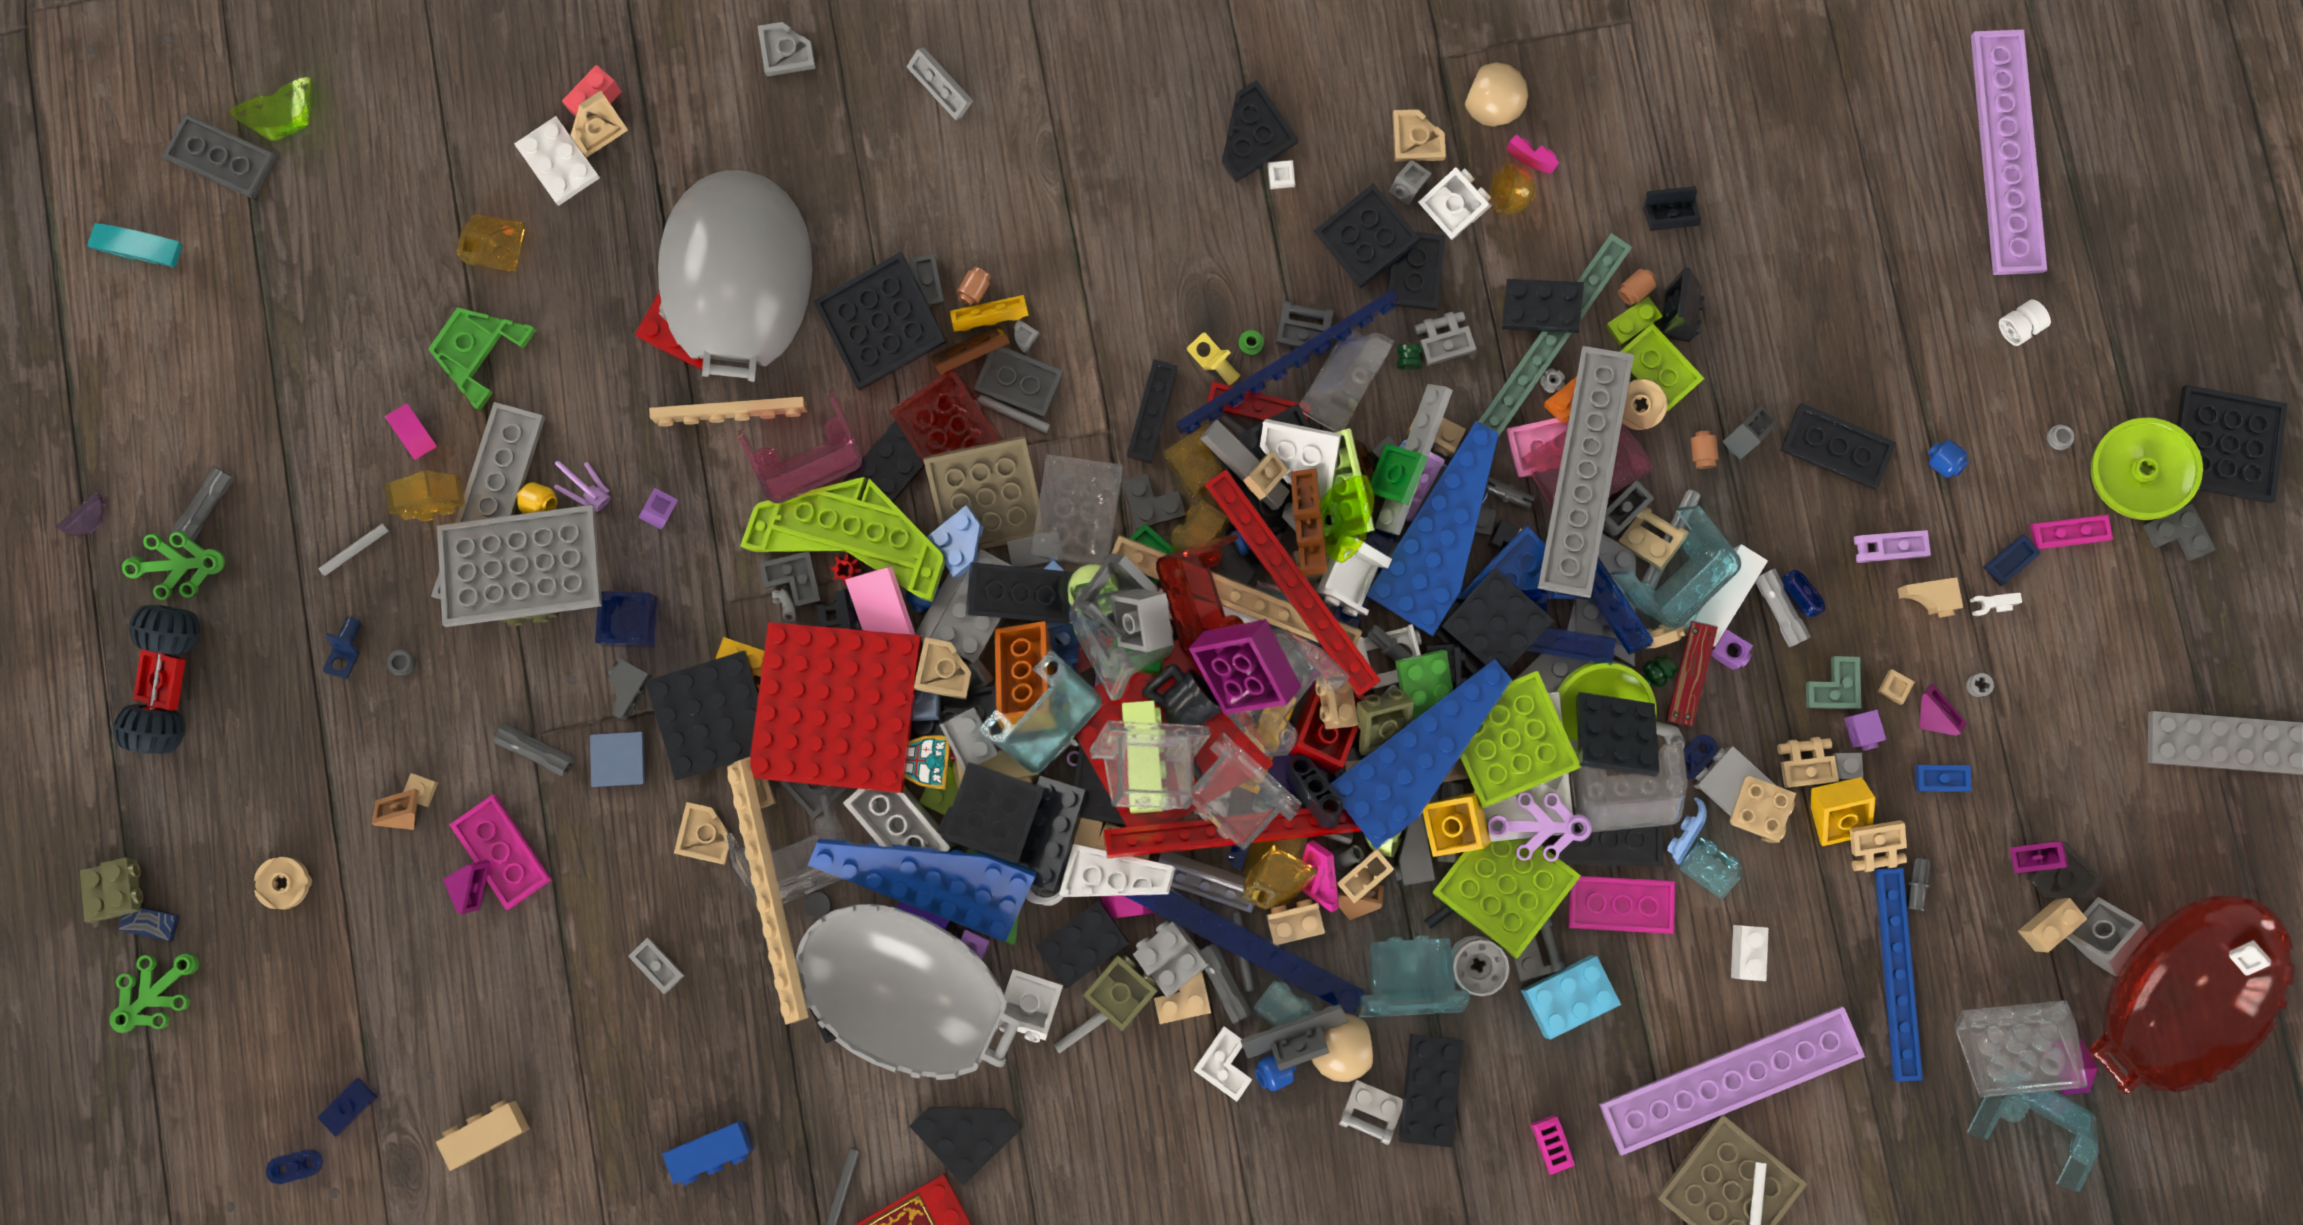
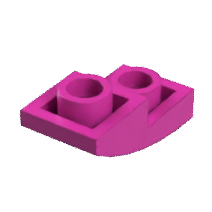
M1517 134L1509 141L1505 149L1523 164L1544 173L1552 174L1560 163L1554 152L1550 149H1545L1541 145L1534 152L1531 144L1526 139H1521Z
M408 403L385 416L414 460L437 447Z

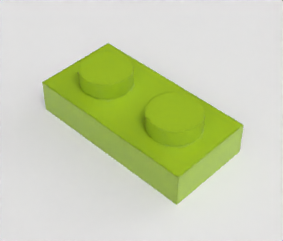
M1648 296L1608 322L1605 327L1618 345L1621 346L1652 323L1654 324L1663 316Z

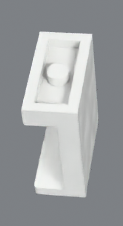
M1340 535L1328 563V572L1323 574L1316 592L1325 597L1324 602L1332 606L1343 607L1342 612L1353 617H1357V614L1367 616L1369 610L1362 607V604L1377 568L1388 569L1392 559L1358 538Z

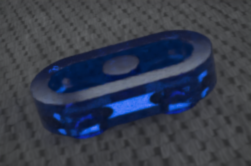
M1794 569L1783 576L1784 590L1793 597L1805 615L1816 617L1825 611L1826 607L1823 598L1803 573Z
M1700 735L1693 738L1672 763L1674 775L1681 780L1695 778L1717 753L1718 746L1714 738L1709 735ZM1699 744L1705 745L1706 750L1704 753L1698 750ZM1683 762L1687 763L1689 766L1687 772H1684L1681 769V765Z
M314 1149L273 1158L267 1164L266 1176L274 1184H283L316 1175L321 1170L323 1159L321 1154ZM308 1158L313 1161L312 1167L306 1164ZM281 1165L286 1166L285 1174L280 1171Z

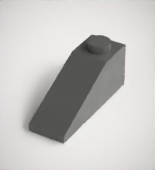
M1423 814L1406 827L1396 858L1397 865L1393 866L1395 879L1401 882V886L1435 880Z

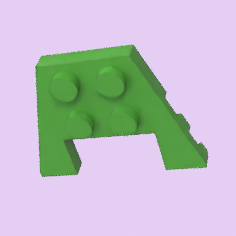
M457 307L428 350L447 374L450 375L472 406L481 411L493 392L473 380V375L501 336L506 337L524 349L536 332V329L530 325H522L510 320H502Z

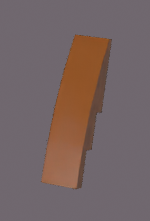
M1317 468L1292 471L1293 515L1296 522L1300 571L1302 576L1328 572Z

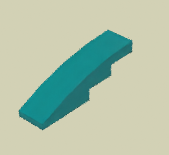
M95 223L87 247L135 261L138 259L152 264L158 263L176 268L184 244L153 234Z

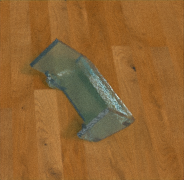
M1699 505L1679 507L1676 510L1691 530L1682 544L1683 552L1689 560L1657 591L1651 585L1641 583L1632 571H1612L1609 574L1633 606L1668 628L1682 627L1741 568L1739 555Z
M2001 1069L1996 1074L1967 1133L1989 1140L2000 1117L2009 1122H2019L2026 1116L2029 1109L2035 1111L2075 1134L2070 1144L2071 1155L2056 1184L2080 1193L2099 1154L2097 1122L2094 1114L2017 1069Z

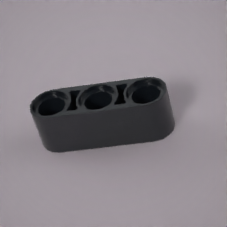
M1305 755L1294 756L1289 765V784L1322 827L1333 828L1337 826L1343 808L1341 799L1309 757ZM1325 810H1331V811H1333L1334 813H1329V812H1326Z

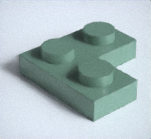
M1831 657V682H1806V708L1861 709L1860 657Z

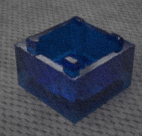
M601 591L602 606L597 607L595 643L607 647L654 648L657 596L644 592Z

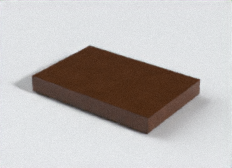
M996 326L932 355L931 359L940 375L1010 342L1002 328Z

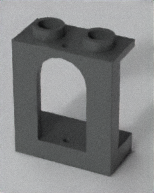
M1111 553L1075 604L1082 609L1081 614L1085 618L1099 625L1098 630L1103 635L1109 638L1112 636L1123 638L1125 634L1115 625L1113 611L1106 617L1093 604L1096 596L1114 571L1130 586L1128 590L1139 588L1157 591L1158 587L1125 555Z

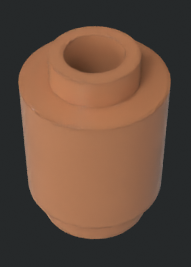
M973 267L971 271L967 272L956 291L959 295L958 299L968 306H972V304L978 305L990 285L989 280L991 276L981 268Z
M1638 269L1621 284V289L1618 290L1619 297L1629 306H1632L1634 303L1638 304L1656 288V277L1648 269Z
M1711 431L1696 432V436L1691 438L1692 461L1695 463L1696 469L1717 467L1716 461L1719 460L1717 435H1711Z

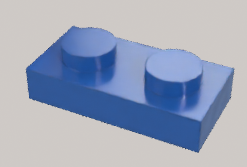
M1915 765L1916 791L1972 792L1971 765Z

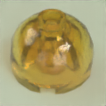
M1504 163L1501 165V167H1504L1501 173L1496 172L1491 183L1489 196L1491 197L1490 200L1493 201L1495 199V207L1491 208L1498 214H1519L1534 201L1537 194L1532 174L1524 167L1517 164Z

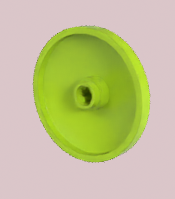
M2157 418L2132 419L2114 427L2098 443L2091 460V478L2100 498L2117 513L2139 520L2160 519L2183 508L2195 496L2203 476L2202 457L2193 439L2177 425Z
M1596 661L1577 668L1564 679L1556 691L1559 692L1563 727L1568 738L1578 742L1576 696L1579 692L1655 703V714L1657 715L1654 693L1647 681L1634 669L1614 661ZM1578 745L1575 749L1577 758H1579Z

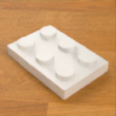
M556 116L515 143L517 149L558 206L600 178Z

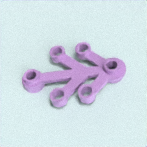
M1522 792L1517 796V803L1522 808H1526L1538 821H1509L1501 815H1495L1489 819L1487 826L1489 832L1496 837H1502L1508 831L1538 832L1526 844H1521L1517 847L1516 855L1522 861L1529 860L1532 857V853L1553 833H1564L1554 845H1547L1543 849V857L1547 861L1553 862L1558 859L1559 853L1573 840L1583 841L1590 836L1592 831L1591 822L1583 815H1573L1560 802L1557 794L1549 792L1543 798L1545 806L1554 809L1565 821L1553 822L1533 801L1530 793ZM1523 795L1530 797V802L1526 805L1520 802V798ZM1549 796L1556 797L1557 801L1554 805H1548L1547 798ZM1495 821H1501L1503 823V827L1501 830H1495L1493 828V823ZM1575 823H1581L1583 825V829L1581 832H1575L1573 830V826ZM1527 848L1529 855L1521 857L1519 855L1520 849ZM1551 848L1554 849L1556 855L1553 858H1548L1546 851Z

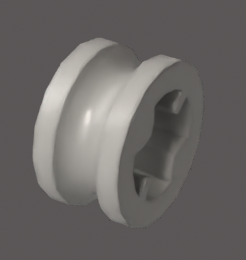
M1984 673L1972 675L1966 682L1968 693L1974 697L1989 695L1994 688L1992 678ZM1979 679H1981V684L1985 685V689H1980V692L1979 687L1975 686V682L1980 681Z

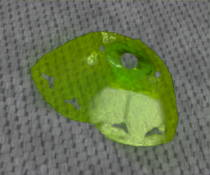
M303 77L282 86L273 96H258L233 107L229 113L233 118L270 141L285 138L309 125L312 77ZM306 84H309L306 90L300 87L302 85L306 86ZM292 90L291 97L284 96V94H289ZM265 103L262 109L254 107L255 105L260 106L261 104ZM244 109L246 110L245 116L237 114L239 112L242 113Z
M1365 475L1354 476L1335 485L1321 500L1324 532L1327 537L1325 539L1326 553L1340 563L1346 562L1358 552L1367 534V522L1373 511L1374 495L1371 484ZM1364 483H1365V488L1367 489V492H1366L1365 490H1363ZM1368 503V506L1366 507L1367 512L1365 513L1364 506ZM1327 515L1335 517V523L1331 526L1325 522Z

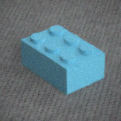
M1589 955L1567 966L1564 970L1555 972L1520 989L1544 1038L1550 1040L1621 1005L1598 957Z

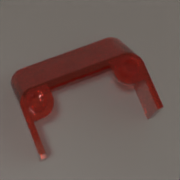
M1237 534L1207 540L1166 554L1156 562V571L1163 592L1166 593L1169 601V611L1181 647L1189 656H1192L1189 648L1204 631L1244 624L1243 620L1236 615L1225 616L1210 567L1219 564L1221 561L1222 553L1220 547L1237 540Z

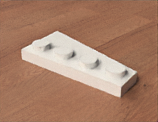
M1073 844L1059 895L1061 897L1169 894L1175 867L1130 856L1107 859L1106 851Z

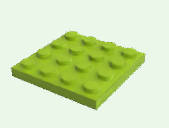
M1538 670L1510 683L1460 757L1483 809L1581 768Z
M1531 838L1492 841L1483 849L1463 852L1432 892L1433 895L1516 960L1581 877V875L1559 858L1553 862L1547 861L1543 857L1544 847L1542 845L1532 853V857L1529 860H1520L1516 855V849L1519 845L1526 844ZM1522 848L1519 851V855L1527 857L1529 850ZM1548 850L1546 851V856L1548 858H1553L1555 856Z

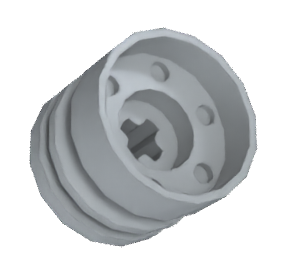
M1477 935L1467 936L1456 942L1449 952L1447 962L1449 973L1454 981L1468 993L1477 996L1492 995L1500 990L1508 979L1510 969L1508 958L1503 950L1486 937ZM1474 958H1477L1479 961H1482L1481 963H1479L1478 970H1476L1474 967H1470L1474 964Z

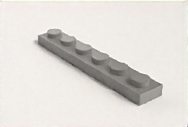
M1427 384L1404 449L1429 457L1453 390L1445 386ZM1419 481L1409 505L1385 499L1375 526L1376 529L1400 535Z

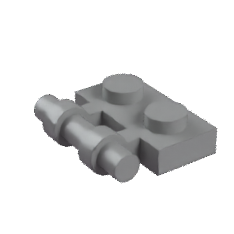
M1463 311L1455 314L1449 312L1444 314V317L1435 320L1429 318L1423 320L1421 324L1414 325L1416 335L1426 333L1428 338L1419 342L1420 346H1422V353L1427 366L1476 351L1469 326L1459 329L1457 324L1465 321ZM1446 326L1449 328L1450 332L1439 335L1436 333V329Z

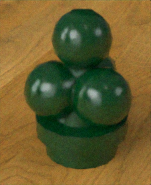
M1665 654L1662 657L1657 656L1655 661L1646 662L1643 667L1645 674H1641V676L1650 687L1652 683L1657 687H1663L1667 683V677L1672 679L1678 669Z

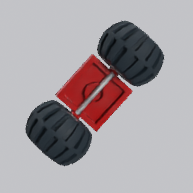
M144 605L133 614L129 623V630L133 644L141 649L133 700L146 704H132L122 708L113 723V733L117 744L125 750L147 754H166L173 752L178 747L185 732L181 714L176 710H178L186 659L170 654H186L195 647L201 633L200 623L196 614L186 609L162 605Z

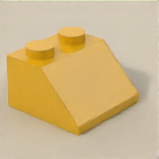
M1862 777L1811 789V811L1822 846L1850 840V828L1873 825L1875 796Z
M1476 792L1430 802L1424 808L1423 815L1433 857L1483 849L1491 843L1484 809Z

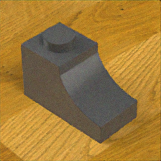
M1760 405L1722 442L1727 446L1730 453L1736 455L1741 460L1779 422Z
M620 659L619 662H615L610 668L608 682L612 683L616 692V704L612 714L627 721L647 688L645 681L652 679L653 676L628 661Z

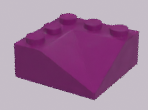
M1266 619L1204 631L1189 648L1224 715L1287 705L1302 687Z

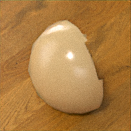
M1495 62L1483 65L1472 84L1465 107L1472 118L1483 125L1495 127L1508 124L1519 118L1526 108L1528 99L1526 81L1521 73L1509 64Z
M1344 1013L1347 1019L1346 1024L1323 1031L1330 1053L1314 1058L1312 1061L1322 1075L1333 1081L1349 1082L1361 1078L1371 1069L1373 1065V1050L1368 1024L1353 1014Z

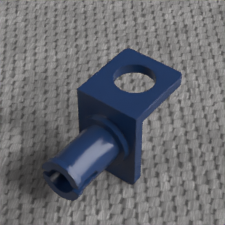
M346 617L338 636L326 633L325 637L333 649L323 667L324 673L344 679L349 677L360 654L353 641L362 625L361 621L353 617ZM337 658H345L348 663L344 669L335 670L332 666L333 662Z
M1066 624L1049 628L1048 632L1053 650V667H1061L1065 686H1073L1080 683L1081 680L1076 667V662L1079 661V647L1073 625ZM1059 632H1066L1070 636V642L1066 645H1060L1055 640L1056 635Z

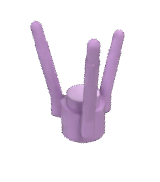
M560 461L555 462L571 480L585 491L583 496L586 499L557 484L554 486L556 490L584 506L593 505L596 512L602 510L611 499L608 495L610 490L604 486L588 462H585L584 465L598 487L594 485L588 487Z

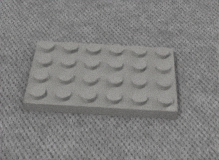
M593 505L437 526L442 625L445 627L602 606L596 517Z

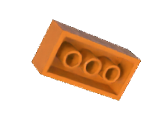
M1046 621L995 629L997 721L1005 735L1056 727L1054 667L1052 665L1053 650Z

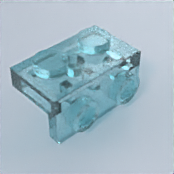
M1701 837L1696 840L1695 847L1679 865L1680 871L1720 899H1723L1742 877V866L1735 857L1725 855L1719 851L1716 844L1710 840L1705 841Z
M1276 981L1272 982L1252 1008L1253 1011L1274 1027L1297 1020L1302 1016L1316 1013L1313 1010L1314 1006L1308 1000L1302 997L1298 999L1291 993L1292 989L1281 981L1279 983Z

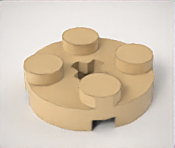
M1635 379L1629 382L1622 423L1634 430L1649 429L1660 423L1668 408V397L1663 388L1658 383L1649 379ZM1643 397L1646 398V404L1649 405L1648 409L1636 410L1637 404L1634 403L1635 400H1641Z
M289 857L272 858L265 861L258 868L254 881H256V890L254 891L257 899L264 906L272 909H290L301 903L306 897L312 884V878L308 874L306 867L297 859ZM279 877H286V888H277V886L279 885L277 879Z

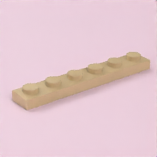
M804 397L649 408L650 418L655 423H658V426H672L674 422L682 421L684 424L693 425L698 424L699 420L720 423L725 421L724 418L746 421L750 420L751 416L772 419L778 414H785L786 417L801 416V413L808 412L807 402Z

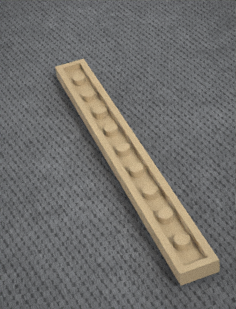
M1118 536L1112 554L1125 555L1143 574L1257 619H1266L1272 625L1318 642L1289 601L1124 536ZM1338 621L1354 645L1357 646L1362 630Z
M739 760L727 767L728 781L733 791V803L737 809L740 822L739 830L743 835L745 856L749 862L751 882L757 897V909L761 915L762 931L767 941L768 957L775 976L774 984L779 994L780 1011L786 1025L808 1018V1013L750 760Z

